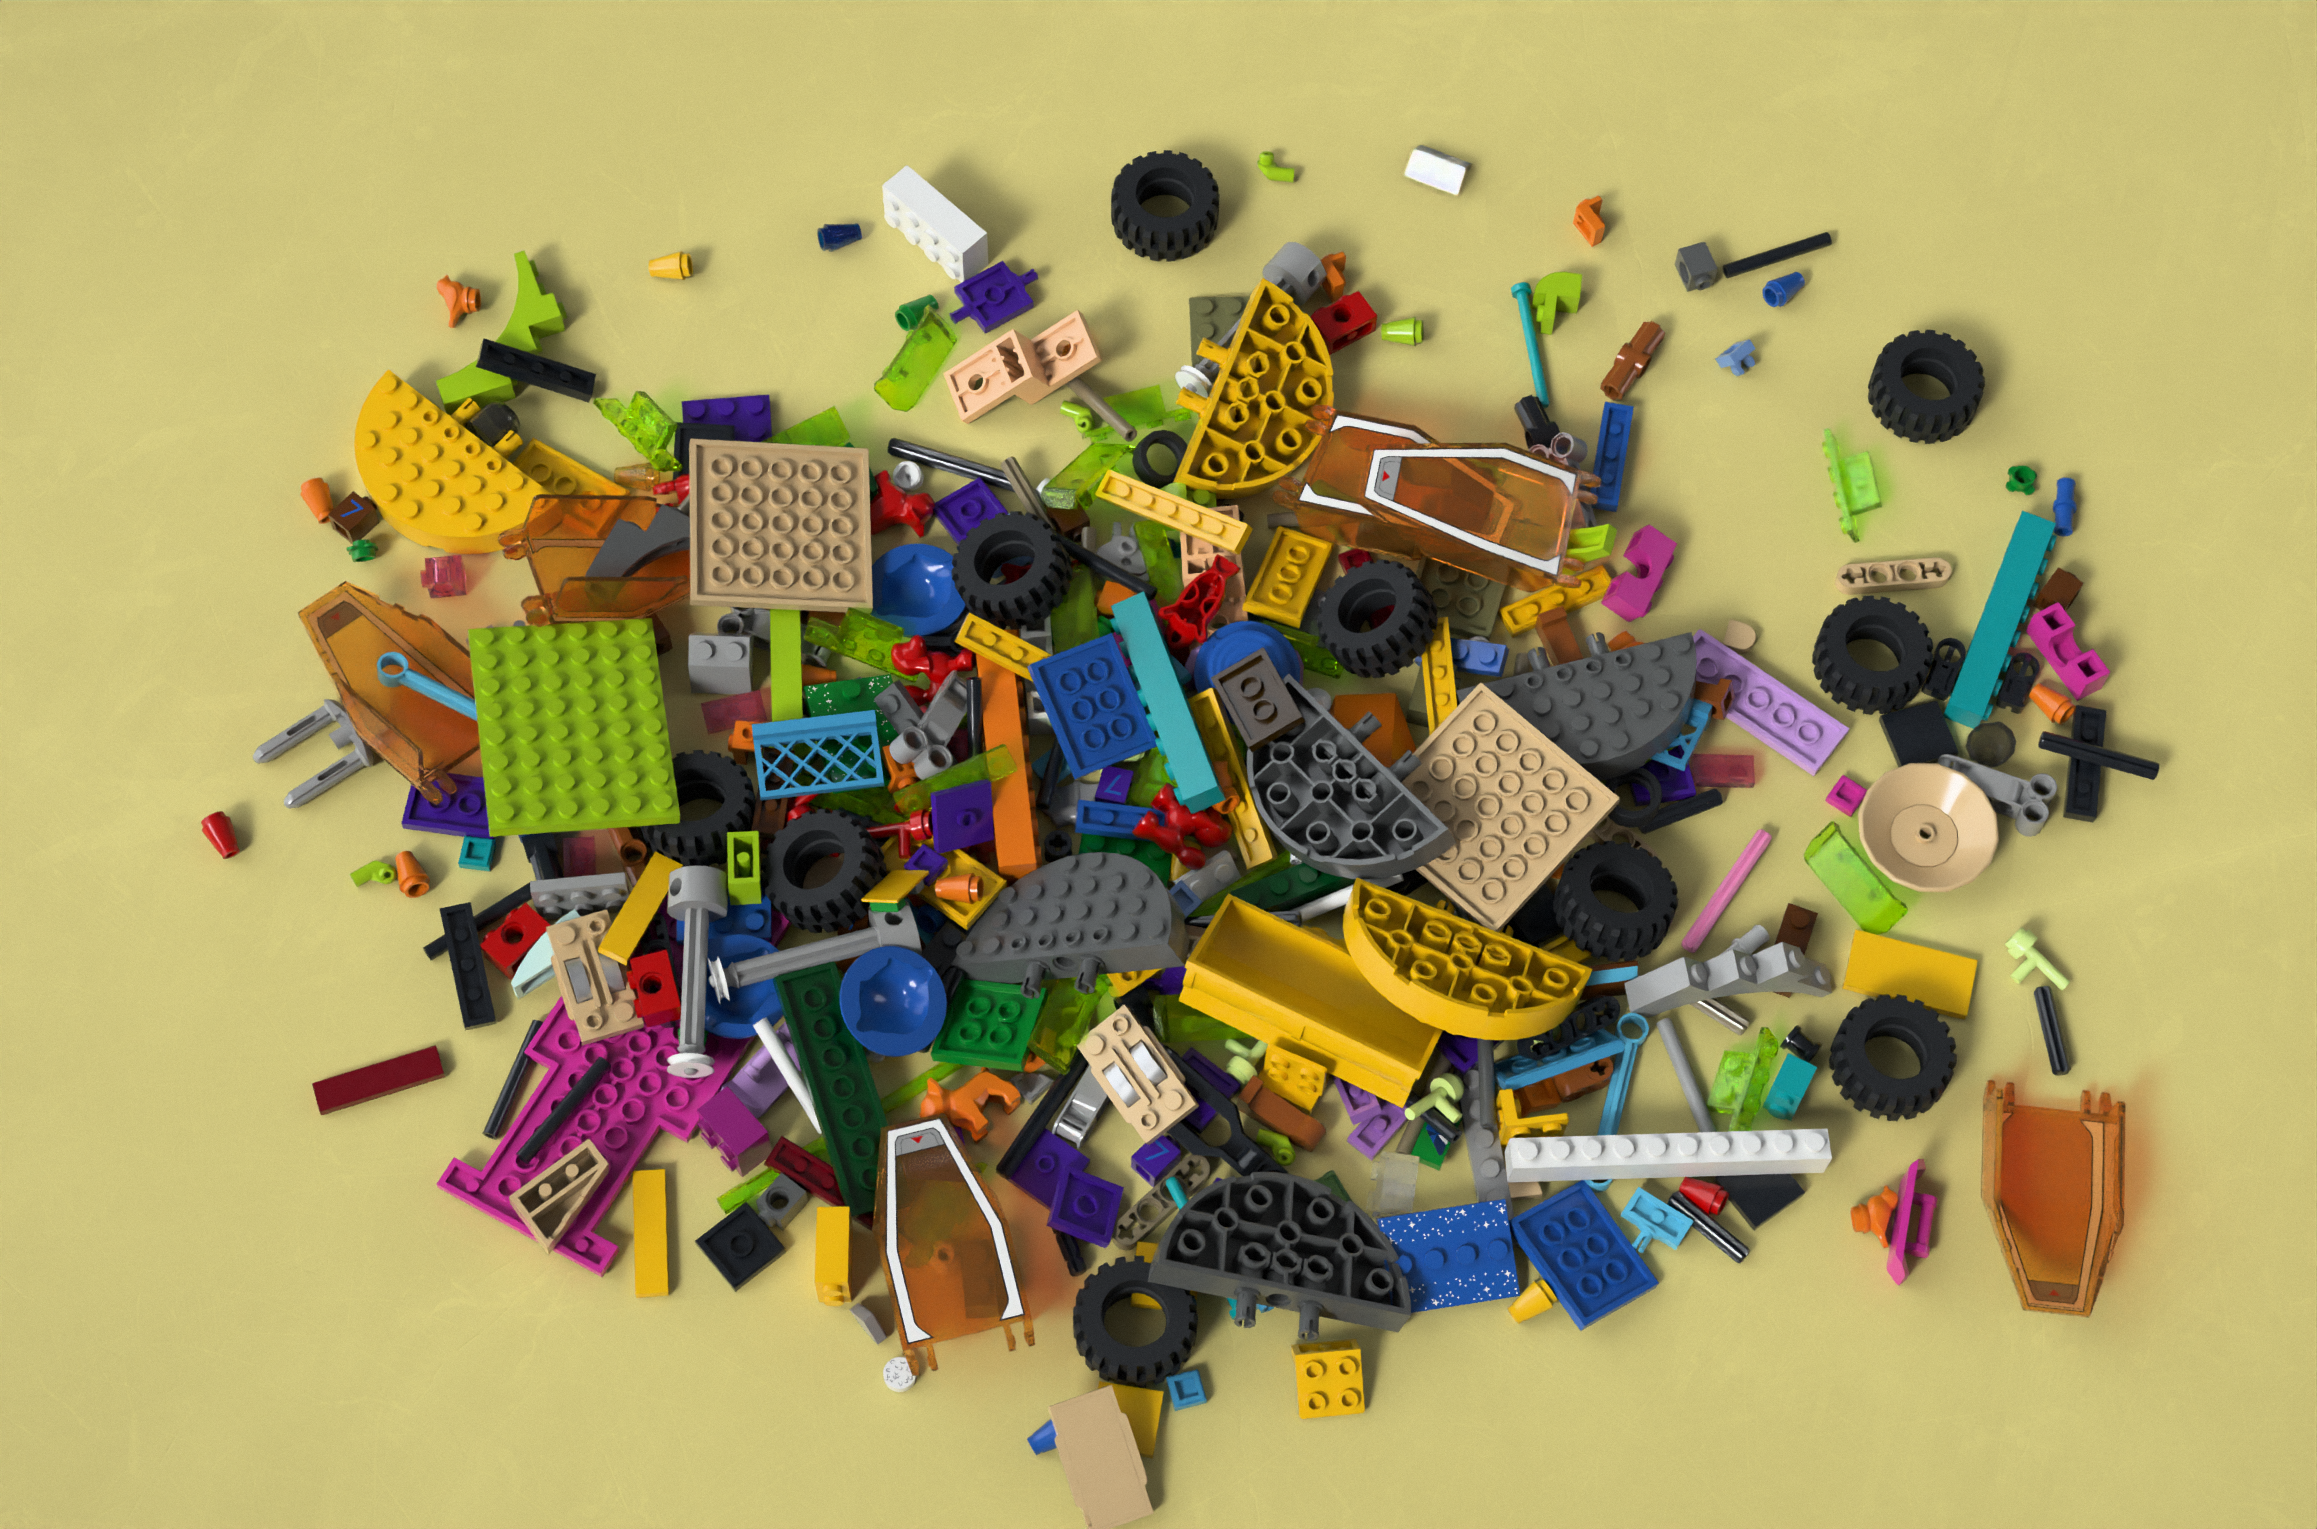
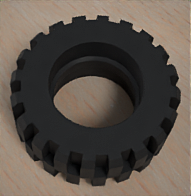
M1164 150V153L1160 154L1153 151L1148 152L1144 158L1141 155L1134 158L1132 165L1126 164L1121 169V174L1116 176L1112 189L1111 220L1117 238L1122 239V244L1127 249L1131 250L1134 248L1136 255L1143 258L1145 255L1149 256L1150 260L1159 262V259H1166V262H1172L1177 257H1181V259L1191 257V252L1198 253L1204 248V243H1209L1214 236V231L1217 230L1220 198L1217 181L1213 179V174L1207 167L1202 168V162L1196 158L1191 160L1187 154L1181 152L1177 155L1172 154L1171 150ZM1171 195L1185 201L1190 208L1174 217H1158L1148 213L1140 205L1154 196Z
M1915 330L1910 331L1907 337L1905 334H1901L1895 337L1893 342L1887 343L1876 360L1868 384V401L1873 405L1872 412L1876 418L1881 417L1880 424L1887 430L1889 428L1894 430V435L1900 438L1902 436L1908 437L1910 442L1915 443L1923 440L1925 444H1935L1936 439L1944 442L1950 440L1952 435L1958 436L1961 434L1965 427L1970 425L1985 387V377L1982 375L1983 367L1979 361L1975 362L1976 354L1971 349L1967 350L1964 342L1959 339L1955 341L1950 338V334L1944 332L1940 335L1935 334V330H1926L1925 333ZM1911 374L1932 376L1946 386L1950 396L1940 400L1921 398L1913 394L1905 386L1902 378Z
M1011 511L1010 515H1005L1002 512L995 514L993 519L988 520V518L980 521L981 525L976 529L972 527L966 533L968 537L965 540L962 539L957 546L959 553H955L953 556L952 565L954 567L951 571L955 588L971 614L1002 630H1006V626H1009L1011 630L1021 629V626L1026 624L1030 627L1037 624L1036 621L1038 619L1049 617L1052 614L1051 610L1054 607L1058 608L1064 601L1062 595H1067L1071 586L1069 581L1072 579L1073 572L1070 566L1069 554L1050 523L1032 513H1026L1024 516L1021 511ZM1021 556L1034 557V562L1029 571L1017 581L1006 585L990 584L994 572L1006 561Z
M1377 560V563L1367 561L1362 563V566L1359 568L1354 566L1348 569V573L1342 577L1340 575L1334 581L1335 585L1332 588H1328L1324 594L1325 601L1320 603L1317 627L1319 628L1318 634L1321 641L1346 671L1351 674H1357L1358 677L1370 678L1372 675L1373 678H1383L1387 673L1390 675L1399 673V669L1404 666L1410 667L1414 664L1413 660L1417 656L1421 657L1424 654L1426 644H1430L1434 637L1432 630H1436L1438 618L1436 615L1438 611L1432 595L1409 567H1405L1397 561H1391V563L1389 560ZM1395 605L1392 614L1381 626L1374 630L1360 633L1362 625L1371 614L1383 607Z
M1873 595L1863 596L1861 601L1858 598H1852L1846 601L1845 606L1839 604L1835 607L1832 614L1828 615L1823 622L1812 654V663L1815 665L1813 671L1817 680L1822 679L1820 687L1825 693L1831 692L1833 694L1831 699L1837 704L1843 702L1848 705L1846 709L1854 712L1856 708L1861 709L1863 714L1873 715L1876 710H1879V714L1890 713L1892 707L1895 710H1899L1906 705L1907 701H1912L1922 687L1933 660V654L1931 653L1933 642L1930 637H1927L1929 630L1926 624L1918 622L1920 617L1914 611L1908 612L1905 609L1906 605L1901 602L1894 604L1890 602V598L1881 596L1880 600L1874 599ZM1858 639H1871L1881 642L1894 653L1899 666L1888 671L1866 669L1852 659L1846 645Z
M693 750L691 754H685V751L677 753V757L673 758L672 762L679 807L695 799H712L723 805L716 813L702 820H680V823L640 826L647 847L652 849L653 854L656 851L682 864L683 867L695 865L710 867L709 865L715 863L718 866L727 862L728 858L727 832L752 830L756 799L751 779L747 776L746 770L741 765H736V761L728 756L722 758L721 753L710 751L709 754H706L703 750Z
M818 809L815 814L809 811L801 814L802 818L798 820L795 818L787 822L788 826L783 831L779 829L776 832L774 842L769 843L765 850L767 858L762 859L761 870L764 873L761 874V882L768 899L795 927L801 930L808 929L810 933H822V929L827 933L838 931L840 926L847 928L853 925V920L858 917L862 919L868 913L866 909L870 906V903L862 902L861 899L883 879L882 876L886 875V864L884 863L885 856L882 849L858 819L852 815H847L841 810H833L831 812L829 809ZM845 853L842 867L831 881L818 888L803 889L805 876L816 861L830 854Z
M1604 841L1603 845L1597 842L1588 845L1587 849H1580L1567 862L1554 894L1553 911L1557 914L1555 919L1560 928L1564 927L1563 934L1569 941L1573 939L1576 942L1575 946L1581 951L1586 949L1592 953L1591 956L1598 959L1603 956L1607 957L1608 961L1618 962L1620 958H1624V961L1636 960L1637 956L1641 958L1649 955L1653 949H1657L1662 943L1678 907L1677 886L1674 881H1671L1673 876L1667 867L1663 869L1661 866L1662 862L1656 856L1652 858L1647 854V850L1642 847L1639 849L1633 848L1631 843L1622 842L1621 844H1615V841ZM1612 890L1621 893L1629 898L1639 911L1623 913L1612 910L1603 905L1594 896L1592 891Z
M1889 994L1878 995L1875 1002L1872 998H1868L1862 1001L1859 1007H1853L1848 1012L1846 1018L1843 1019L1830 1048L1832 1054L1829 1058V1068L1835 1070L1832 1075L1834 1084L1843 1087L1840 1094L1845 1100L1851 1098L1855 1102L1853 1107L1861 1112L1864 1108L1871 1112L1870 1117L1879 1119L1881 1115H1886L1888 1121H1898L1900 1116L1903 1115L1904 1119L1908 1120L1915 1118L1918 1112L1925 1113L1931 1109L1934 1102H1938L1951 1081L1954 1074L1953 1069L1957 1063V1055L1953 1053L1956 1043L1953 1037L1947 1036L1951 1030L1945 1021L1941 1023L1938 1021L1937 1018L1940 1014L1933 1008L1930 1011L1923 1008L1924 1002L1915 999L1913 1003L1907 1001V996L1897 994L1895 999H1890ZM1881 1036L1894 1037L1905 1042L1913 1049L1919 1059V1074L1906 1079H1895L1883 1075L1869 1062L1865 1052L1866 1042Z
M1134 1255V1261L1126 1262L1124 1256L1116 1258L1115 1265L1111 1267L1107 1262L1099 1266L1098 1274H1090L1084 1281V1288L1079 1289L1076 1296V1305L1073 1308L1074 1339H1076V1348L1079 1355L1085 1357L1087 1367L1091 1371L1097 1369L1099 1377L1107 1382L1110 1378L1117 1380V1384L1127 1386V1382L1136 1383V1387L1146 1388V1382L1152 1380L1155 1385L1164 1382L1165 1375L1169 1373L1173 1376L1180 1370V1364L1182 1362L1186 1363L1191 1355V1348L1195 1345L1198 1325L1195 1296L1191 1295L1190 1290L1148 1282L1151 1263L1144 1262V1256ZM1132 1293L1144 1294L1153 1298L1162 1307L1166 1317V1328L1163 1335L1155 1342L1146 1346L1131 1347L1115 1341L1105 1329L1104 1319L1107 1310L1116 1302L1130 1298Z

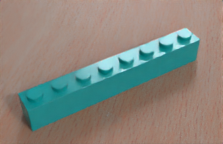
M2025 511L2021 512L1944 711V718L1977 730L1981 720L1988 721L1994 706L1988 702L1991 695L1997 696L2003 680L1999 679L1998 676L2000 671L2006 672L2012 656L2007 654L2009 647L2015 648L2021 631L2016 630L2018 623L2024 624L2030 607L2025 606L2028 598L2033 600L2037 592L2039 583L2034 581L2036 575L2042 576L2046 568L2048 559L2043 557L2045 551H2052L2057 536L2052 534L2056 523Z
M1143 591L1112 605L1111 608L1115 617L1110 619L1117 636L1121 634L1124 640L1119 643L1124 657L1126 659L1130 658L1133 664L1128 666L1133 681L1140 683L1141 689L1137 690L1143 707H1149L1150 713L1146 715L1152 731H1158L1159 738L1155 739L1161 755H1166L1169 762L1164 764L1170 780H1176L1178 787L1173 790L1180 806L1186 804L1191 814H1194L1226 800L1149 599Z

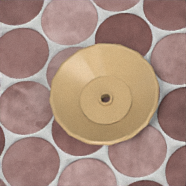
M1909 763L1885 772L1867 790L1858 812L1860 841L1872 864L1891 881L1918 892H1949L1972 883L1991 864L1999 842L1997 814L1985 792L1964 773L1938 763ZM1925 832L1928 834L1929 838L1924 839L1920 836L1919 833Z

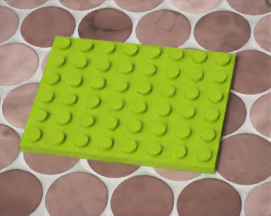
M652 618L468 629L490 837L680 823V811Z

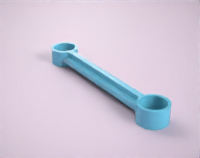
M388 652L378 659L377 677L384 686L393 688L404 685L477 721L475 700L408 668V661L402 654ZM387 665H398L403 668V671L397 675H389L383 672L382 669Z
M1637 1013L1623 1015L1619 1019L1615 1030V1036L1622 1040L1625 1051L1616 1054L1597 1136L1617 1135L1637 1048L1645 1042L1649 1031L1646 1019ZM1625 1023H1634L1641 1028L1642 1036L1638 1039L1627 1038L1622 1033L1621 1026ZM1608 1179L1604 1183H1595L1591 1180L1584 1181L1593 1192L1599 1193L1607 1190L1613 1179Z

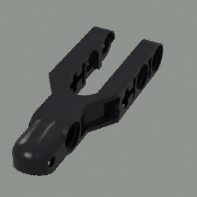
M1164 1045L1163 1048L1184 1075L1185 1082L1198 1093L1200 1098L1229 1122L1232 1132L1230 1139L1221 1146H1211L1182 1120L1169 1129L1167 1133L1193 1155L1221 1157L1242 1176H1250L1253 1172L1289 1174L1271 1155L1244 1133L1238 1106L1174 1050Z

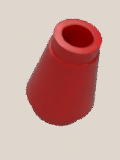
M223 811L210 814L201 821L203 834L221 854L223 859L232 858L240 852L231 819Z
M1685 1177L1679 1188L1682 1194L1708 1215L1713 1213L1719 1216L1729 1197V1192L1724 1191L1723 1186L1690 1177Z

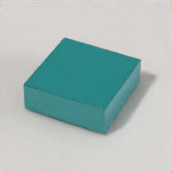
M464 836L458 862L459 867L490 872L496 848L495 839Z

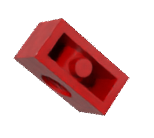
M1359 291L1340 297L1336 303L1326 308L1321 307L1310 316L1325 342L1329 355L1376 331L1377 314Z
M524 903L519 909H513L498 929L489 931L483 938L480 947L484 957L509 980H512L529 950L546 932V927L551 925L527 903ZM514 936L523 937L518 943H509V940Z
M667 949L631 958L632 970L626 973L630 989H637L639 999L633 1000L637 1018L644 1017L647 1028L681 1019V1003ZM651 986H661V989L656 993L646 992Z

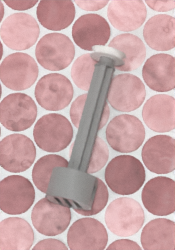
M1296 242L1284 244L1263 268L1264 278L1289 294L1294 299L1293 303L1299 306L1304 304L1326 280L1327 276L1321 260L1311 250ZM1241 318L1217 343L1218 345L1226 349L1230 346ZM1204 358L1194 368L1184 365L1175 374L1176 382L1180 389L1184 386L1186 389L1207 398L1212 390V383L1215 382V378L1219 373V364Z
M684 866L669 874L667 913L677 920L685 921L680 1044L677 1047L680 1054L672 1055L667 1059V1062L670 1064L667 1067V1072L683 1078H702L710 1076L715 1071L711 1067L715 1060L712 1057L703 1055L706 1050L704 1047L708 930L709 922L717 921L727 915L728 875L717 868L708 866Z
M906 900V905L899 912L869 910L870 928L737 963L731 962L725 969L722 968L718 956L714 962L708 958L711 974L709 977L710 985L714 987L720 1004L723 998H727L730 1001L728 987L730 986L739 989V987L772 979L779 975L832 961L837 962L860 956L879 947H902L921 956L919 934L909 903Z

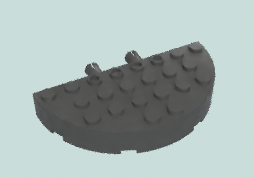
M1597 632L1598 641L1595 640L1594 634L1589 635L1585 640L1592 657L1552 667L1550 666L1546 649L1538 647L1540 655L1537 656L1536 650L1533 648L1527 653L1533 669L1532 672L1484 683V685L1599 781L1612 779L1645 765V761L1657 752L1659 754L1662 753L1684 727L1694 703L1696 690L1697 656L1692 632L1609 652L1604 634ZM1476 686L1456 690L1457 707Z
M1290 674L1283 679L1305 722L1254 752H1251L1248 748L1247 774L1249 787L1252 790L1258 811L1285 849L1308 866L1327 874L1350 879H1378L1400 875L1417 869L1444 854L1456 844L1449 829L1402 784L1406 777L1422 765L1420 760L1410 750H1407L1390 768L1384 767L1362 745L1372 733L1382 726L1375 716L1372 717L1371 712L1368 711L1349 730L1345 729Z
M1107 852L1084 853L1067 856L1046 864L1003 889L980 916L966 941L958 945L956 949L957 955L950 966L964 972V979L1005 984L1023 982L1020 993L1030 999L1040 997L1043 980L1077 977L1074 984L1075 989L1081 993L1088 994V989L1090 993L1094 992L1097 976L1101 974L1185 966L1189 937L1185 929V915L1180 905L1159 877L1148 866L1126 855Z
M1253 1172L1250 1176L1238 1178L1231 1176L1202 1189L1179 1210L1157 1246L1149 1270L1148 1282L1236 1299V1318L1234 1323L1238 1327L1242 1326V1320H1244V1328H1251L1256 1325V1304L1300 1312L1298 1337L1304 1340L1305 1333H1307V1341H1314L1319 1338V1317L1399 1332L1411 1316V1300L1406 1276H1402L1398 1264L1395 1263L1399 1259L1397 1253L1385 1234L1380 1231L1379 1226L1355 1203L1350 1200L1345 1202L1340 1197L1331 1193L1333 1189L1313 1180L1292 1174ZM1384 1259L1387 1260L1389 1272L1385 1270ZM1391 1288L1393 1296L1392 1305L1389 1296V1291L1391 1290Z

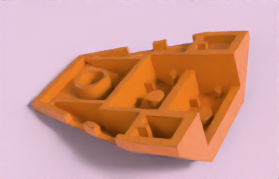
M1396 693L1335 695L1329 713L1345 729L1349 730L1368 711L1372 713V717L1375 716L1382 726L1372 733L1362 745L1384 767L1390 768L1407 750H1410L1412 753L1417 750Z

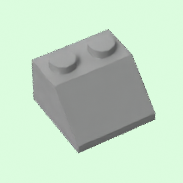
M691 633L689 635L688 650L691 693L752 695L754 634Z

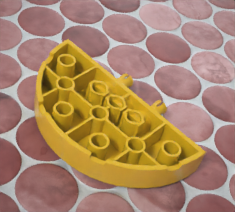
M1264 278L1261 279L1252 291L1230 346L1226 349L1204 337L1198 347L1196 355L1219 364L1220 368L1209 396L1205 398L1183 386L1178 395L1179 398L1175 402V404L1199 414V421L1173 483L1186 484L1187 490L1195 491L1201 489L1207 490L1210 493H1216V499H1234L1251 496L1282 482L1315 449L1327 428L1334 401V392H1332L1333 369L1327 347L1318 328L1307 313L1304 314L1293 303L1294 299L1289 294Z
M388 369L372 388L362 406L355 429L354 447L358 471L369 497L377 506V511L397 532L428 548L432 546L444 549L445 552L456 554H482L516 546L515 542L529 536L534 538L562 518L563 513L558 498L507 460L514 451L524 444L517 433L513 436L514 431L509 430L494 447L488 446L465 428L481 412L476 402H472V399L467 398L451 415L446 414Z
M1356 878L1343 914V933L1347 949L1354 963L1368 982L1391 1003L1415 1017L1419 1022L1445 1030L1452 1035H1462L1484 1040H1517L1533 1037L1555 1028L1577 1006L1593 970L1592 968L1512 938L1513 929L1509 925L1505 933L1502 932L1503 928L1496 932L1455 916V908L1450 902L1447 910H1444L1446 901L1437 902L1434 908Z

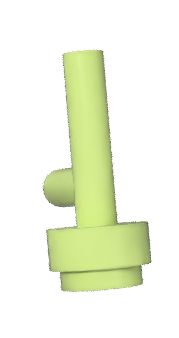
M2021 927L2005 943L2009 948L2007 951L2016 960L2023 954L2027 957L2010 975L2011 978L2020 984L2037 966L2059 989L2063 990L2070 981L2032 946L2038 937L2029 929L2026 931Z
M1229 1038L1226 1042L1225 1048L1238 1056H1234L1226 1065L1225 1073L1241 1084L1240 1089L1245 1088L1253 1075L1258 1077L1254 1066L1266 1053L1268 1043L1259 1040L1251 1049L1233 1038Z
M1444 1073L1431 1082L1430 1094L1405 1110V1116L1409 1120L1417 1118L1433 1106L1440 1110L1454 1124L1462 1117V1113L1453 1105L1462 1098L1464 1084L1457 1075Z

